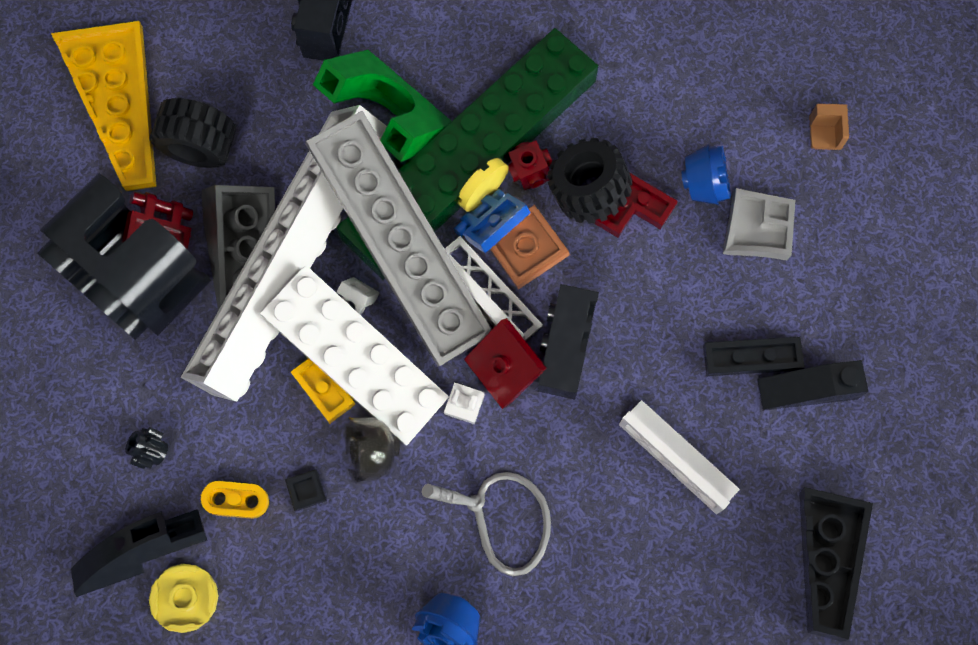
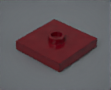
M507 318L501 320L464 358L465 362L502 409L510 405L547 369Z

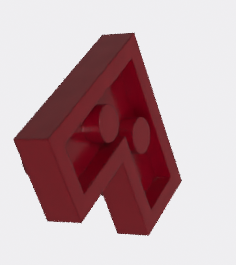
M630 173L632 192L631 196L626 197V205L624 207L619 206V212L616 215L610 214L607 216V220L602 222L600 219H596L594 224L619 238L635 214L661 230L678 201Z

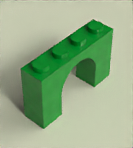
M369 50L325 59L313 83V86L334 104L353 98H365L375 101L393 112L396 117L391 118L380 141L384 148L400 162L414 157L452 122Z

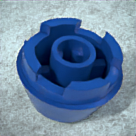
M707 144L685 157L686 170L681 171L684 189L689 188L692 201L719 205L720 201L730 199V181L727 174L723 146L716 147Z
M438 593L415 614L416 622L412 630L420 632L417 639L422 644L477 645L480 614L462 597Z

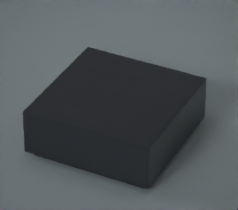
M317 469L285 479L295 512L327 501Z

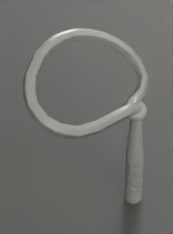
M510 472L496 473L484 480L477 495L471 497L431 484L423 486L422 495L425 498L449 504L467 505L468 509L475 513L482 547L489 563L499 572L510 576L527 574L537 566L544 556L551 531L550 510L543 494L527 478ZM509 479L527 487L538 500L542 510L543 535L537 552L530 562L523 567L511 568L505 566L495 557L490 545L482 507L485 503L486 490L489 485L498 480Z

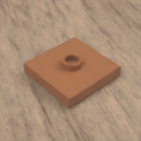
M535 205L529 208L531 213L490 249L518 290L570 255L568 249Z

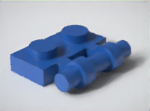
M497 189L492 195H486L481 200V204L471 213L466 212L460 218L461 222L453 230L458 236H465L469 243L486 253L531 212L525 203L509 193L505 195L500 189Z

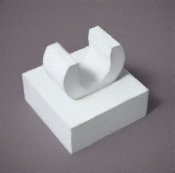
M353 277L342 281L336 293L343 296L342 299L347 303L349 301L355 304V311L361 315L365 307L374 304L380 292Z
M454 383L444 414L475 424L485 392Z

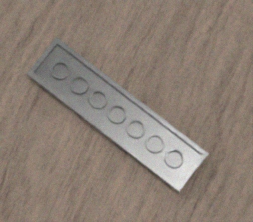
M363 110L307 140L306 146L436 365H443L482 341L492 329Z

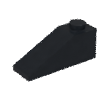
M862 360L831 363L757 379L763 411L857 400L869 392Z

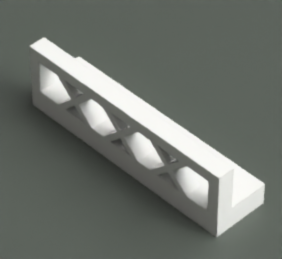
M461 236L444 248L483 316L493 328L501 320L507 318L523 339L527 341L543 327V324ZM461 247L468 255L467 266H461L450 254ZM471 259L477 266H471ZM470 271L484 272L489 277L488 288H481L470 276ZM492 282H493L499 289L491 288ZM491 293L504 294L509 299V310H501L491 299ZM512 303L519 311H512ZM512 316H525L533 326L523 333L511 321Z
M642 400L631 412L629 411L622 418L619 425L715 514L723 511L729 505V501L740 490Z

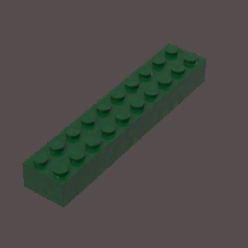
M556 28L548 33L398 170L434 232L461 208L458 205V200H460L459 193L468 179L481 168L485 171L489 168L487 162L494 158H499L508 164L511 161L509 152L513 151L517 145L523 142H532L596 82L599 65ZM348 216L336 227L340 239L384 280V275Z

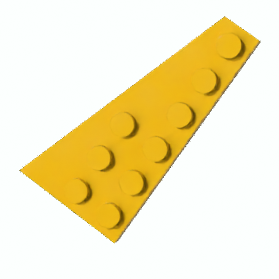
M140 21L51 33L70 71L87 112L97 129L96 131L105 146L122 187L126 191L157 187L154 151L150 141L152 128L143 26Z

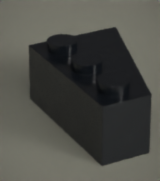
M560 284L557 303H550L546 321L552 322L550 334L544 332L540 351L546 352L543 364L547 369L534 380V382H539L537 392L575 400L599 292Z

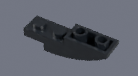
M198 509L168 520L164 519L162 511L124 527L100 542L71 568L76 597L145 573L143 563L207 541Z

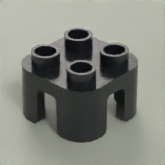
M98 173L40 229L49 241L37 254L134 340L147 328L159 336L211 282V279L204 272L194 268L196 264L194 256L154 219L146 220L122 243L127 214L130 210L124 205L125 198L122 196L119 188Z

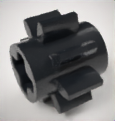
M151 427L148 429L142 428L141 432H133L125 448L126 454L133 456L130 464L142 469L145 467L151 469L153 464L159 465L164 460L168 451V444L161 440L164 433Z

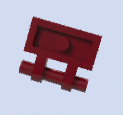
M133 191L130 195L129 203L140 206L141 213L133 210L128 212L122 243L146 220L154 219L188 250L192 228L180 225L181 219L190 221L193 216V209L183 207L182 203L174 200L167 202L157 199L155 194L148 192L141 194ZM154 211L167 214V221L154 217Z

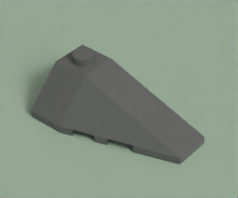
M214 185L202 190L203 224L218 311L275 212L274 187Z

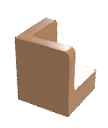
M816 104L809 116L811 148L841 150L849 139L847 105Z

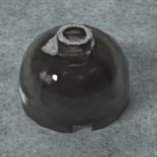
M364 416L349 417L348 420L351 424H346L345 449L346 455L350 453L351 461L355 466V469H348L350 478L355 484L379 480L393 466L394 456H399L400 444L398 437H393L390 428L381 420Z

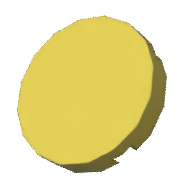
M494 158L487 162L489 168L485 171L480 168L465 183L459 193L460 200H458V205L465 211L471 212L475 210L486 195H492L500 187L509 170V166L501 159Z
M180 564L165 570L152 585L149 596L150 610L155 620L168 631L180 633L197 630L207 623L215 612L218 601L217 586L211 575L199 566Z

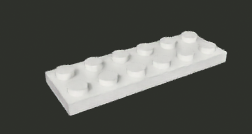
M306 265L260 313L264 319L406 446L449 398L446 393Z

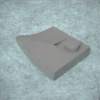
M736 188L732 193L723 254L758 256L787 261L792 255L796 200Z

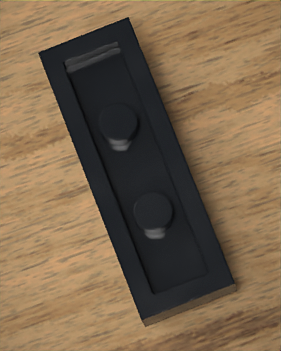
M800 337L706 342L703 345L706 377L786 372L805 368Z

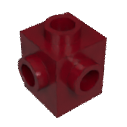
M537 140L523 142L517 145L513 151L509 152L512 163L508 165L510 174L514 182L521 181L524 190L537 188L549 181L547 175L552 159L547 148L540 149Z

